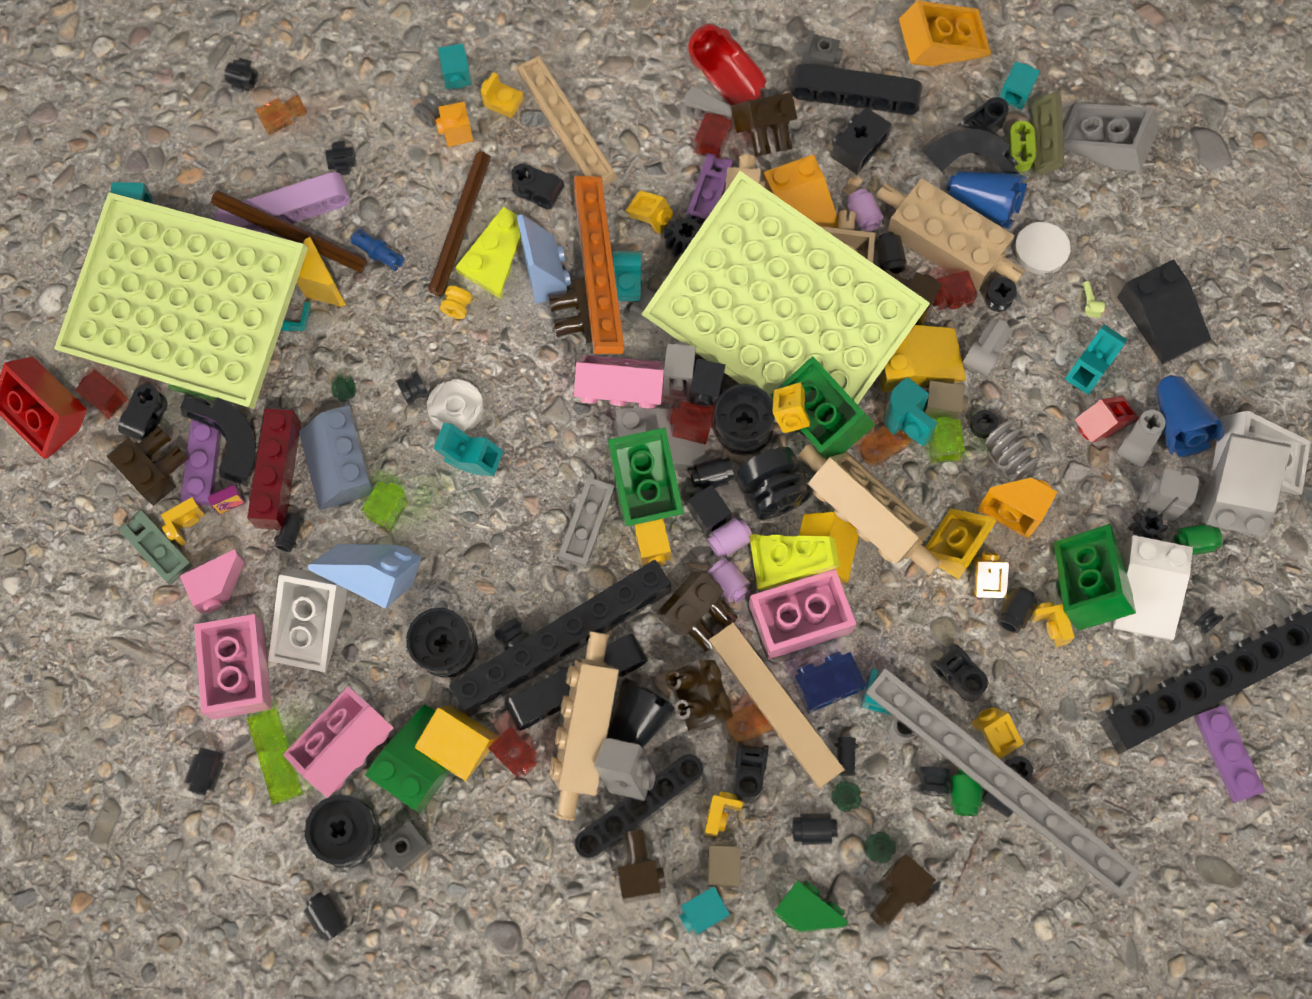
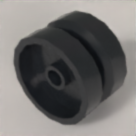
M333 795L321 800L312 808L305 822L304 836L308 849L317 859L337 868H353L364 864L374 855L381 839V825L375 812L361 800L350 795ZM343 828L347 831L345 836L340 835Z

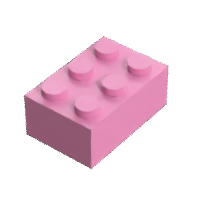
M582 354L576 362L574 397H581V401L585 403H598V399L610 400L609 404L625 406L627 402H636L638 407L655 408L656 404L661 405L664 396L665 362Z
M836 569L750 595L749 608L768 660L850 634L856 626Z
M255 614L194 624L201 713L214 720L272 710L264 623Z
M348 686L283 755L302 777L328 798L333 792L342 787L345 779L354 769L359 768L365 762L368 754L377 745L386 740L388 733L393 727Z

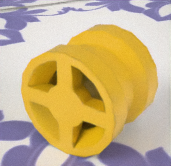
M448 286L445 291L446 299L441 302L439 309L447 316L455 319H464L467 315L466 307L472 302L473 296L465 289L457 286Z

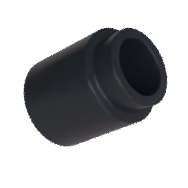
M893 232L879 235L874 244L879 268L883 271L887 269L894 274L903 272L907 261L901 236L895 235Z
M718 457L694 464V470L690 471L694 488L704 487L706 489L711 485L714 488L728 485L729 481L735 480L729 458L722 459Z
M1024 587L1011 589L998 612L999 619L997 623L1010 632L1019 633L1021 628L1026 627L1038 604V601L1034 598L1035 594Z
M200 748L198 754H194L184 783L189 785L188 791L206 796L207 791L214 792L224 765L222 762L223 754L206 748Z
M801 813L800 817H792L794 842H801V845L832 844V838H838L837 819H831L830 813Z
M320 891L305 902L308 907L303 911L318 936H323L326 942L348 928L344 921L346 916L331 893L324 895Z

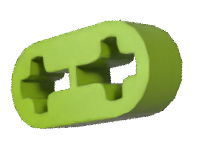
M1017 121L1012 125L1008 135V143L1010 145L1008 152L1019 163L1015 168L1019 172H1025L1032 167L1036 157L1035 130L1029 122ZM1018 131H1021L1023 136H1025L1024 141L1020 140ZM1020 151H1023V157L1026 161H1021V157H1018Z

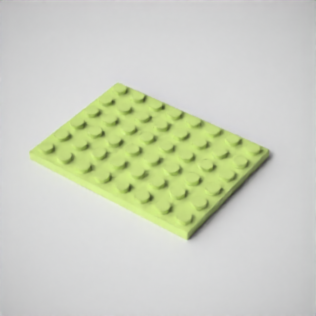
M739 171L642 315L680 342L696 346V353L707 361L726 364L725 374L740 384L758 386L767 392L772 401L773 398L770 394L813 356L858 405L930 303Z
M108 192L54 349L62 353L254 409L308 247L295 241Z

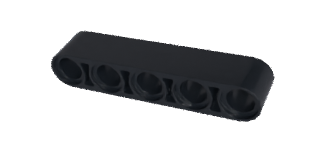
M799 64L794 68L790 92H792L794 98L804 101L862 109L867 107L876 111L912 115L920 109L922 83L912 78Z
M629 634L606 646L604 662L619 670L618 680L642 667L648 662V658L636 636ZM569 666L506 700L504 705L518 731L525 730L561 711L563 696H569L570 686L566 683Z
M686 754L657 774L653 788L647 791L645 800H643L649 806L645 814L635 815L631 811V806L640 799L627 797L581 831L575 839V849L578 855L586 861H594L625 839V833L637 830L701 780L703 774L701 760L695 755ZM686 763L694 764L698 769V773L692 778L684 777L680 771L681 767ZM660 782H669L673 786V792L668 796H660L655 790ZM609 820H621L623 822L622 831L618 834L607 832L606 825ZM588 837L595 838L598 841L596 851L590 854L584 853L581 850L582 841Z

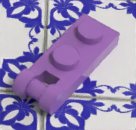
M707 154L687 214L690 212L692 215V219L700 216L704 224L724 194L727 167H733V159L726 158L722 160L716 158L714 154ZM713 168L721 170V173L712 170Z

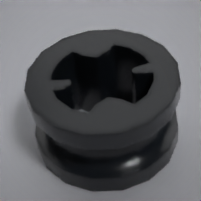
M980 410L974 415L970 428L975 436L984 439L988 438L989 434L998 427L999 421L992 411ZM981 419H986V423L990 422L991 425L987 429H982L983 425L979 426L978 424Z
M1212 606L1193 625L1195 627L1200 626L1202 628L1201 633L1205 635L1224 617L1217 615L1215 608Z

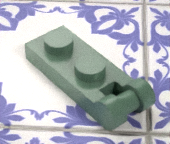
M140 509L134 514L135 518L128 524L123 523L118 530L158 574L171 585L193 565ZM144 526L146 529L137 536L135 533Z

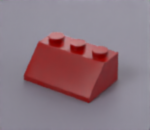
M33 356L5 362L0 373V416L43 459H47L80 430L87 408Z

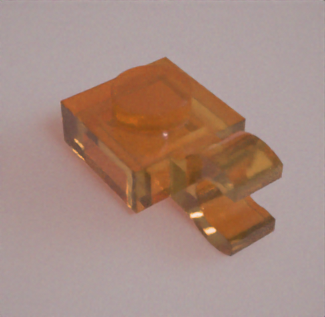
M299 95L290 98L283 104L277 98L255 109L268 135L293 124L290 117H301L307 113Z

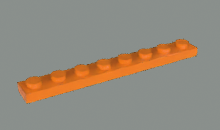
M575 176L573 184L594 354H623L624 340L602 177Z

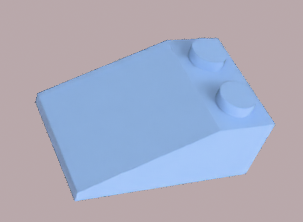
M523 214L517 215L535 304L549 301V294L567 292L566 287L571 286L568 269L562 270L561 262H565L562 245L557 246L555 236Z
M337 544L308 565V570L387 608L413 586L422 557L414 554L411 549L398 545Z

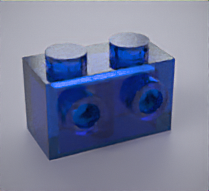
M841 651L827 656L823 664L815 667L811 663L797 670L798 674L795 675L793 683L808 714L863 691L866 683L851 652L842 655Z

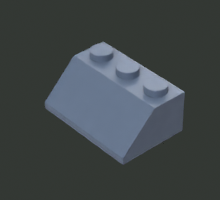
M349 405L320 413L299 431L319 510L376 494L356 419Z

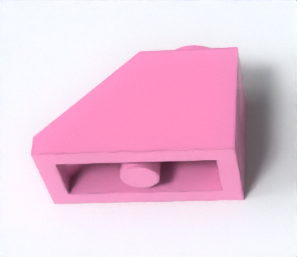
M235 549L180 575L193 607L201 614L217 611L222 607L223 603L229 601L245 563L242 556Z

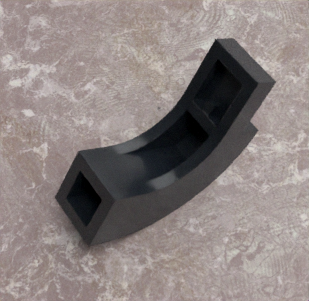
M964 125L948 129L935 136L922 148L923 153L941 172L962 155L980 153L992 159L1004 173L1020 174L1015 168L1019 164L1009 152L1005 155L1003 154L1010 146L1009 143L996 132L984 127Z
M184 397L180 407L181 415L213 427L226 440L227 451L219 468L220 477L248 487L255 467L256 452L253 432L245 417L233 405L218 397L213 407L203 399L194 397L192 400Z

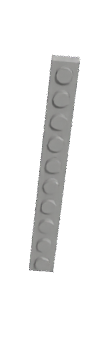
M887 669L882 671L866 691L869 697L1117 896L1121 897L1138 876L1140 871Z

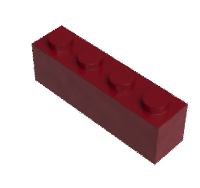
M265 409L247 515L248 520L256 529L281 530L288 513L300 436L299 431L301 430V421L294 410Z

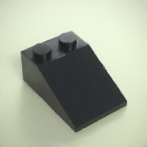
M1174 259L1126 282L1117 296L1162 365L1211 340L1190 282Z

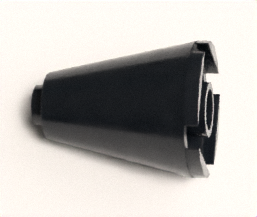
M625 677L610 719L606 738L637 744L643 748L676 713L675 706L651 690L639 687L637 682Z

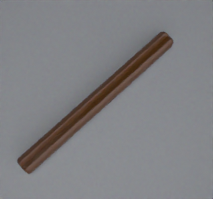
M479 151L475 155L428 288L429 292L436 296L443 295L446 290L491 160L490 155L484 151Z
M219 190L215 191L212 196L211 203L214 206L283 238L303 244L304 240L310 237L320 255L359 273H362L367 265L366 258Z

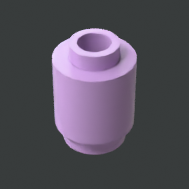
M866 189L853 192L847 199L849 203L848 209L856 213L855 223L858 229L866 230L867 232L877 229L881 224L883 214L873 195L868 193Z
M733 518L711 532L712 536L707 538V542L715 555L720 559L724 555L726 557L730 556L750 543L749 536L752 532L743 519L738 521L736 518Z
M724 558L714 564L709 570L708 574L725 591L722 596L727 602L735 601L739 603L749 595L750 591L748 589L751 583L733 562H729Z

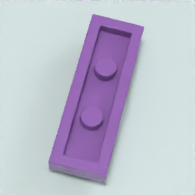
M191 421L186 454L189 460L185 462L180 502L182 503L193 497L199 505L211 506L207 497L214 494L221 433L213 427L197 421Z
M1226 705L1194 716L1232 802L1236 803L1266 792Z

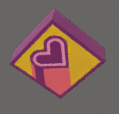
M231 485L207 497L211 507L218 515L246 503L243 495L235 485Z

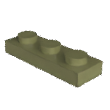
M1057 92L1032 102L1036 145L1035 172L1039 175H1044L1065 166L1061 96Z

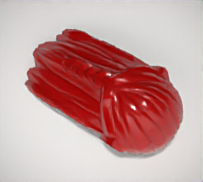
M712 23L698 27L692 33L688 42L691 62L705 74L731 106L749 100L760 99V88H765L767 80L759 67L732 38L730 32Z

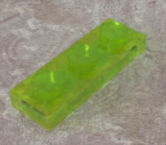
M273 708L246 718L272 805L276 806L304 795L297 770L283 755L290 747L278 709Z

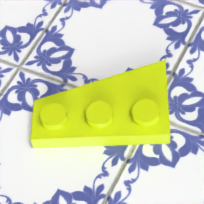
M503 206L455 267L457 273L499 299H502L504 286L507 278H509L514 256L518 252L521 243L517 214Z
M751 534L749 536L757 590H770L840 567L835 539L832 537L799 535L762 536L758 534Z

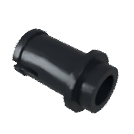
M287 513L280 534L274 538L276 542L274 546L284 552H291L293 548H296L297 543L295 541L305 520L299 515Z
M838 737V743H834V747H837V760L845 769L839 775L856 776L855 756L859 744H856V738Z

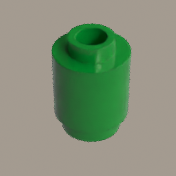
M1206 524L1179 528L1174 536V544L1193 547L1192 556L1212 553L1216 549L1221 548L1223 542L1219 527Z
M957 770V775L951 776L950 806L953 807V814L958 816H979V809L982 808V786L962 770Z

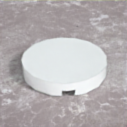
M1035 222L1025 226L1019 232L1014 244V252L1017 255L1018 263L1027 271L1037 275L1057 272L1065 265L1071 251L1070 241L1065 232L1058 226L1048 222Z
M452 379V381L446 383L444 381L438 384L431 391L427 400V410L433 425L441 430L443 423H452L465 433L472 430L480 422L484 412V404L478 388L473 384L461 379Z

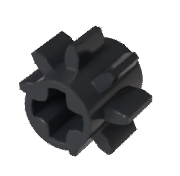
M239 58V60L234 59L233 62L227 64L224 78L228 84H232L231 90L243 93L244 90L249 91V88L253 89L255 87L258 72L254 67H251L252 61Z
M345 141L332 142V149L325 151L328 169L336 170L341 175H349L351 167L357 166L354 147H346Z
M1148 508L1144 515L1137 512L1132 517L1135 522L1129 525L1128 530L1133 531L1135 536L1162 541L1164 537L1161 533L1165 532L1168 526L1163 524V514L1152 513L1151 508ZM1148 525L1151 529L1147 530L1145 526Z

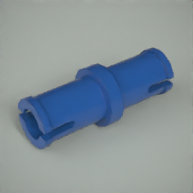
M358 229L357 233H353L351 243L367 252L372 260L381 261L393 271H397L398 267L403 265L404 256L387 247L385 241L381 239L376 240L362 229Z

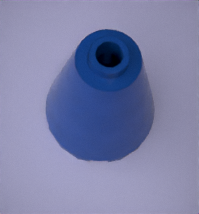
M958 171L955 176L952 175L950 177L947 191L950 192L951 197L1002 228L1010 229L1015 220H1011L1013 213L1020 212L1024 201L1027 183H1023V181L1027 179V176L1010 173Z
M1170 375L1160 381L1156 391L1160 413L1163 414L1166 421L1163 430L1166 446L1171 455H1173V452H1177L1179 457L1195 455L1209 449V442L1216 438L1219 442L1226 432L1223 422L1183 377Z

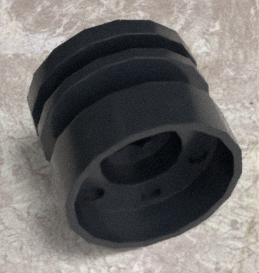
M750 384L734 385L724 391L716 401L714 410L716 438L722 447L732 454L746 456L756 454L767 446L772 438L775 420L773 401L767 392L758 386ZM742 420L747 421V428H741Z
M779 447L759 454L747 461L737 471V477L744 492L754 493L749 498L751 506L755 507L754 513L759 520L771 519L786 514L801 506L812 496L813 491L810 485L805 484L807 480L805 475L801 473L795 474L799 470L800 464L790 447Z
M443 607L430 608L420 613L411 622L406 634V647L411 659L421 668L434 676L451 678L466 672L474 663L478 653V638L473 628L455 611ZM448 640L451 643V647H446L445 651H443L440 645L446 644Z

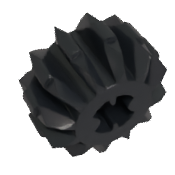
M690 212L686 218H682L678 214L676 221L669 220L667 223L668 229H665L663 237L666 240L665 247L667 250H671L673 258L684 253L703 224L700 216L692 219Z

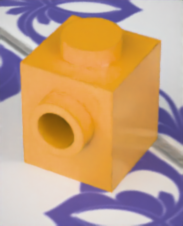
M465 101L438 107L441 118H436L439 135L445 134L448 147L474 141Z

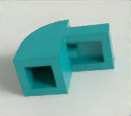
M614 250L613 266L618 301H641L642 251Z
M1104 324L1072 367L1065 380L1089 395L1128 339Z
M908 377L891 392L884 411V422L893 435L902 430L921 446H925L931 440L937 422L923 412L929 393Z
M443 423L433 448L445 457V463L459 470L475 475L493 477L504 452L489 439L470 437L452 423Z

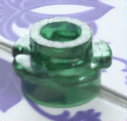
M339 374L331 384L332 394L339 401L346 402L347 399L354 398L356 388L351 376L344 377L343 374Z
M842 781L835 786L836 789L831 793V800L840 811L850 812L851 809H857L862 801L860 797L861 791L856 784ZM844 794L849 795L848 800L844 799Z
M877 832L876 835L872 834L866 839V855L870 860H877L879 863H886L891 860V855L896 851V845L887 833ZM882 845L883 850L879 851L877 846Z

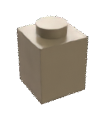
M930 380L926 390L929 393V397L924 407V413L932 419L957 422L961 413H966L968 396H964L965 385Z
M717 840L715 841V846H709L708 887H740L741 847L734 846V841Z

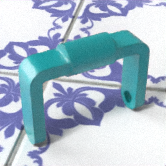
M305 301L300 323L284 320L280 331H304L308 323L311 302Z

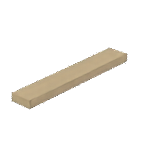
M540 55L517 66L518 74L583 176L602 177L603 186L617 180L616 173Z
M734 623L709 639V644L818 789L845 770Z

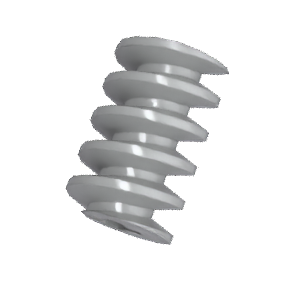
M1013 419L995 428L985 441L987 447H994L991 452L993 456H1001L998 460L1000 466L1008 465L1004 472L1007 475L1015 474L1011 482L1030 477L1034 478L1046 467L1037 468L1035 466L1040 460L1039 456L1029 457L1034 450L1033 447L1023 449L1022 446L1027 441L1026 437L1016 439L1021 430L1019 428L1009 429L1014 423Z

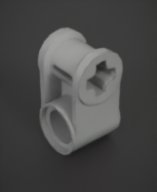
M1156 410L1143 412L1125 436L1116 454L1142 468L1153 452L1155 443L1165 428L1166 421L1163 414Z

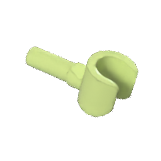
M1085 281L1083 283L1087 297L1085 314L1089 317L1101 318V312H1104L1105 302L1095 301L1089 281Z

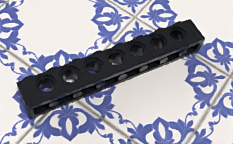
M656 559L453 682L449 687L465 714L471 717L586 646L589 642L590 631L605 634L670 594L671 582Z
M1298 611L1284 619L1286 625L1280 628L1273 624L1259 632L1261 638L1255 641L1248 637L1233 645L1236 651L1228 655L1225 650L1220 651L1209 657L1210 664L1203 668L1199 663L1183 671L1185 677L1178 681L1173 676L1157 684L1160 690L1151 695L1148 690L1137 694L1131 698L1134 703L1126 708L1120 703L1105 711L1108 717L1100 721V724L1117 753L1121 754L1312 654V611L1305 615ZM1287 634L1295 639L1296 645H1292L1288 641ZM1261 647L1266 648L1270 652V659L1262 654ZM1236 660L1244 664L1245 672L1237 668ZM1210 673L1218 676L1220 686L1215 685L1211 681ZM1185 686L1193 690L1194 699L1186 696L1184 692ZM1159 699L1168 704V713L1163 712L1159 708ZM1132 713H1137L1142 717V727L1133 722Z

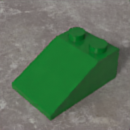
M813 356L777 388L801 382L805 390V412L810 420V426L800 430L827 459L845 453L876 425Z
M666 427L608 439L617 499L624 526L627 527L684 514Z
M1111 524L1054 542L1064 612L1078 631L1136 614L1132 589Z
M425 704L386 745L365 774L367 778L418 814L422 813L451 772L415 749L418 740L436 712Z

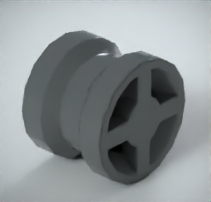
M428 93L424 97V102L417 104L413 111L423 124L432 128L436 124V118L440 117L438 107L445 105L435 95Z

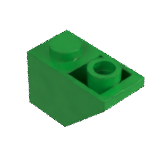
M797 880L773 911L775 916L796 933L840 929L849 922L843 917L845 915L843 909L832 901L826 904L818 897L820 891L807 881H804L802 884Z

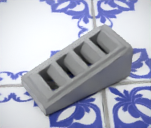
M695 86L690 88L682 100L683 115L735 128L729 104Z

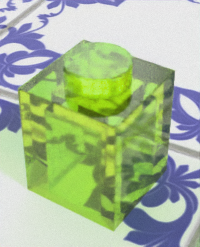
M951 417L935 419L937 426L929 441L931 463L960 461L965 452L961 420L951 419Z
M379 481L361 511L367 520L391 532L409 502L404 494L405 491L400 486L392 482L386 485Z

